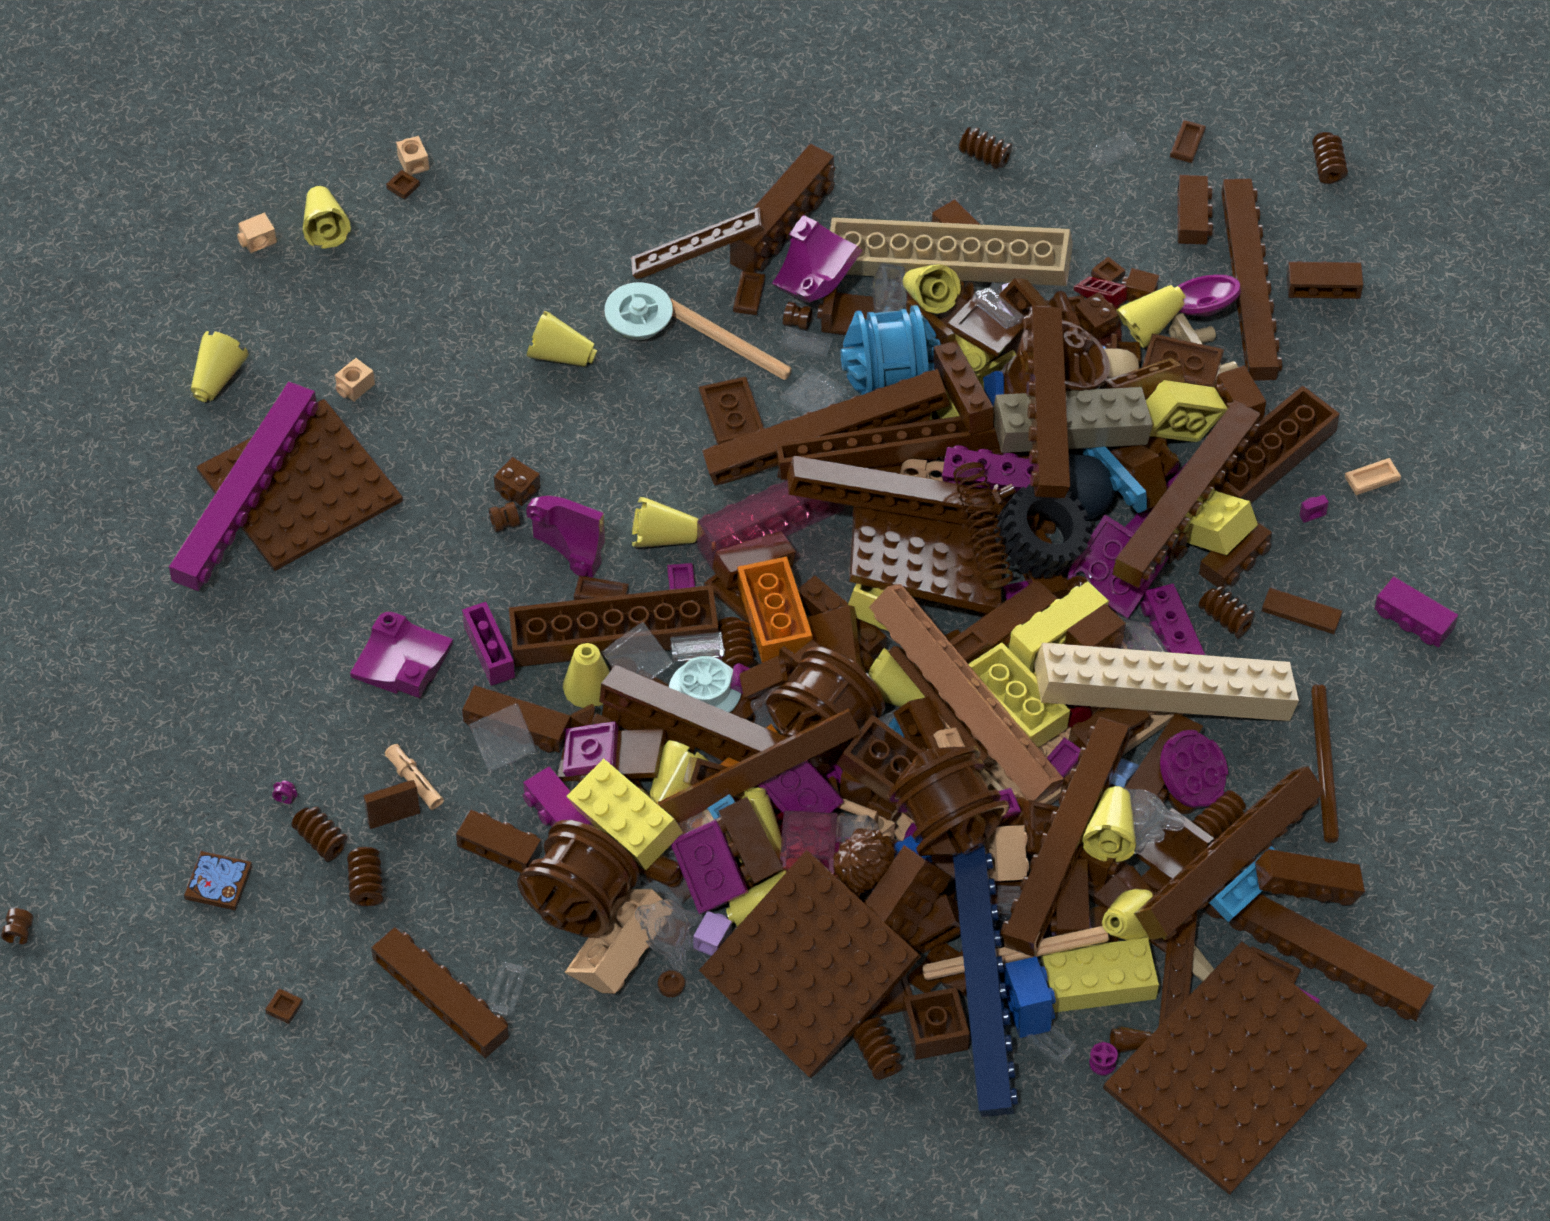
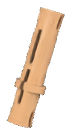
M398 744L391 745L385 751V756L397 768L398 775L404 777L407 781H415L418 794L429 806L430 810H434L444 802V798L439 795L417 769L416 762L413 759H409Z

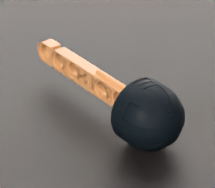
M1069 454L1070 488L1068 491L1072 493L1069 498L1073 502L1078 499L1082 503L1078 508L1080 511L1086 509L1088 516L1085 520L1096 518L1109 508L1115 496L1109 469L1101 460L1095 457ZM908 459L902 464L900 474L943 481L942 477L936 478L930 473L932 471L943 473L944 462L933 461L927 463V460ZM913 468L918 471V474L909 475L905 470Z

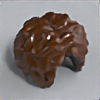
M855 829L852 836L841 843L838 852L834 853V873L839 877L840 881L859 897L862 892L873 889L879 883L896 858L897 850L895 844L888 835L883 836L879 830Z

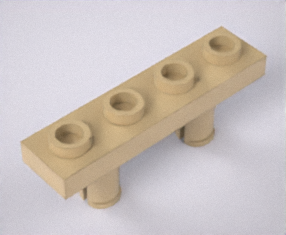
M1183 313L1174 316L1169 328L1171 338L1198 344L1212 342L1216 337L1212 326L1194 330ZM1231 361L1230 363L1220 364L1218 374L1237 368L1236 362Z

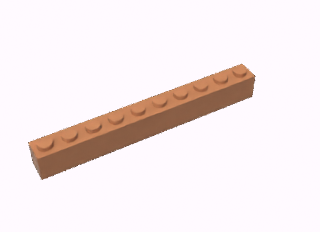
M901 584L888 586L869 607L874 613L875 619L886 627L890 632L891 638L906 651L908 659L916 663L921 669L924 678L936 687L940 697L950 704L955 710V715L970 728L973 737L985 746L989 756L997 761L1004 769L1005 775L1015 782L1022 796L1027 800L1037 802L1044 800L1064 778Z

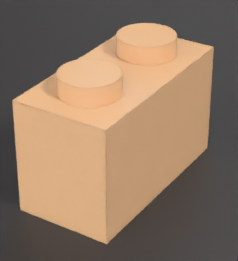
M1024 825L997 827L991 836L984 840L987 853H992L994 869H989L990 879L994 878L995 881L1023 880L1029 870V863L1026 859L1027 834Z

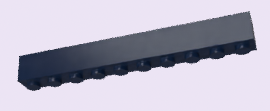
M982 845L968 854H963L961 851L959 855H953L978 1107L981 1117L1015 1114L1014 1105H1018L1019 1102L1017 1088H1012L1011 1078H1016L1014 1061L1009 1062L1008 1052L1013 1051L1011 1035H1006L1005 1026L1010 1025L1008 1008L1004 1009L1003 999H1007V988L1005 982L1001 983L1000 973L1005 972L1003 956H998L997 947L1002 946L1000 930H995V921L999 920L997 904L992 902V895L996 894L995 879H990L989 869H994L992 853H987L985 845Z

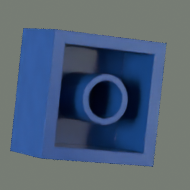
M1037 957L1005 963L1006 1001L1019 1038L1051 1031V1020L1055 1019L1052 1004L1056 1003L1053 988H1048L1046 984L1048 981L1046 969L1044 966L1040 967Z

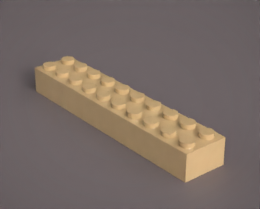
M832 218L830 227L831 232L863 250L846 275L904 278L909 270L942 264L955 271L959 280L1010 283L1014 278H1026L1031 284L1067 286L1073 246L1070 229Z
M1042 643L1034 662L1041 703L1290 721L1299 702L1290 662Z

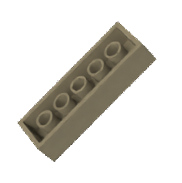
M1142 387L1066 391L1068 449L1147 445L1153 424ZM1026 393L1002 394L995 397L993 422L1001 453L1023 452L1033 449L1032 442L1028 440L1029 427L1032 426V422L1027 417L1028 405L1031 404V399L1027 397Z

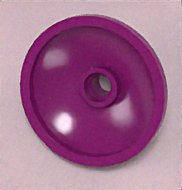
M1207 275L1180 284L1178 287L1186 298L1183 300L1185 305L1179 313L1197 317H1208L1224 310L1239 296L1241 292L1239 281L1228 275Z

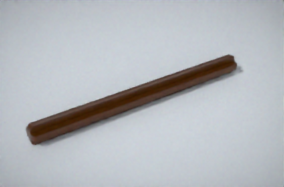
M1315 684L1312 686L1311 694L1319 784L1324 790V793L1320 796L1323 834L1325 842L1336 843L1339 838L1326 687L1323 684Z

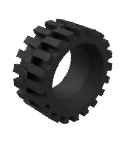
M1030 484L1026 488L1022 487L997 516L999 523L996 527L1001 528L999 536L1004 538L1000 544L1006 547L1002 553H1006L1012 558L1008 563L1013 567L1016 563L1020 565L1019 571L1023 574H1026L1029 570L1032 571V577L1039 578L1042 573L1044 579L1051 578L1054 574L1057 577L1065 570L1067 571L1087 548V543L1091 538V533H1087L1091 529L1090 521H1084L1088 516L1086 509L1080 511L1078 508L1082 503L1078 499L1073 502L1069 498L1072 494L1069 491L1065 498L1035 497L1034 487H1031ZM1027 512H1038L1050 518L1060 529L1064 539L1063 543L1050 544L1039 539L1028 525ZM994 529V533L999 532L998 529ZM997 537L995 539L996 543L1001 541V538Z

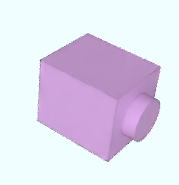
M707 911L693 936V948L712 956L732 934V921L722 914H714Z

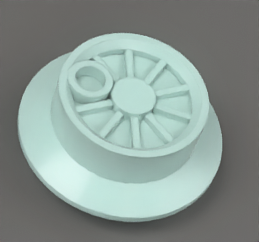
M642 282L630 283L617 288L610 294L605 303V317L609 325L624 337L632 340H645L655 336L667 326L673 312L672 302L661 288Z
M700 656L689 660L675 672L669 684V687L729 713L737 706L741 697V693L730 688L733 669L721 660L710 656Z

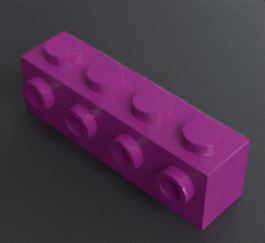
M953 446V448L947 447L942 479L944 482L956 483L953 473L957 467L970 462H979L985 466L986 470L983 475L988 477L985 483L990 485L989 489L993 490L994 486L998 484L999 490L1012 483L1017 493L1022 487L1026 488L1030 484L1031 472H1034L1033 464L1029 462V457L1024 459L1018 458L1017 455L1012 453L997 455L986 449H980L977 452L970 451L964 446ZM982 468L969 469L958 477L976 475ZM981 476L975 480L963 482L962 485L981 483L985 480V477ZM986 485L976 486L979 488H988Z
M1174 583L1145 590L1144 600L1141 602V610L1143 615L1148 616L1151 621L1149 623L1151 634L1153 637H1158L1159 652L1205 655Z

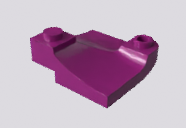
M803 215L789 234L792 238L786 259L772 284L779 290L810 303L832 292L863 250L823 227L817 221Z
M557 496L533 498L526 508L527 517L532 520L533 538L543 541L560 552L570 562V570L576 575H586L593 578L601 565V549L605 543L604 513Z
M1104 515L1087 543V548L1070 567L1068 579L1076 576L1078 573H1083L1090 580L1091 585L1109 601L1108 607L1128 620L1143 598L1145 590H1148L1155 581L1169 557L1166 556L1161 565L1157 564L1155 566V572L1150 581L1145 580L1140 588L1112 575L1117 556L1135 533L1107 515Z
M384 612L378 616L372 626L370 638L352 668L350 677L395 694L401 691L420 698L427 684L433 681L453 645V639L413 625L407 620L406 616L394 612Z

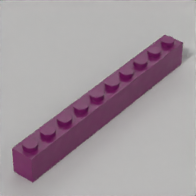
M288 381L169 565L173 582L199 591L202 585L209 581L214 566L221 562L225 549L234 542L236 532L240 526L242 527L246 523L251 508L257 506L260 494L269 487L274 472L281 468L283 458L287 452L292 451L297 436L304 432L306 422L310 416L315 415L318 408L315 391Z

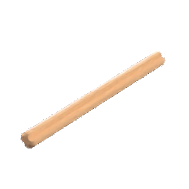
M670 298L673 308L672 316L783 380H786L791 375V367Z
M1103 926L1045 938L1042 940L1035 957L1107 942L1109 936ZM1005 947L997 949L998 956H1003L1004 964L1033 957ZM963 956L923 966V974L926 980L965 972Z

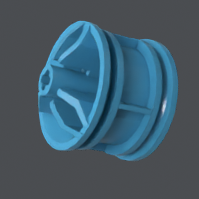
M918 305L910 307L909 315L906 309H899V311L883 313L868 312L865 319L862 311H855L844 338V349L840 351L842 369L847 371L846 376L853 388L863 395L877 388L898 383L900 380L909 379L926 371L935 370L933 347L940 345V341L935 338V331L928 320L921 315Z

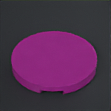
M1185 730L1170 737L1165 743L1160 757L1162 777L1170 793L1179 802L1191 808H1204L1216 802V799L1224 794L1226 776H1228L1226 759L1219 746L1213 739L1209 740L1204 735L1198 733L1197 730Z

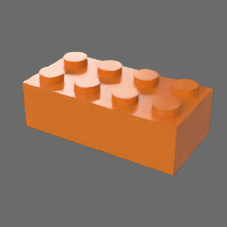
M782 557L737 567L739 591L762 663L779 656V649L783 646L795 654L812 640V633L788 558Z

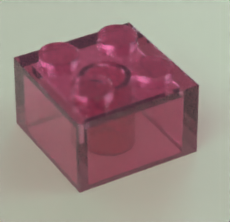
M784 810L780 854L783 870L787 869L788 871L800 856L808 850L834 874L833 856L836 853L837 813Z

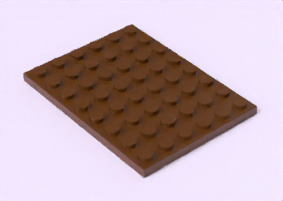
M1241 941L1106 1081L1103 1089L1212 1182L1231 1195L1365 1051L1368 1045Z

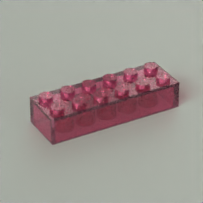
M787 481L778 485L774 484L767 490L749 495L740 502L729 504L722 510L713 514H707L700 520H697V549L711 570H713L715 551L782 531L785 537L844 511V504L788 495Z

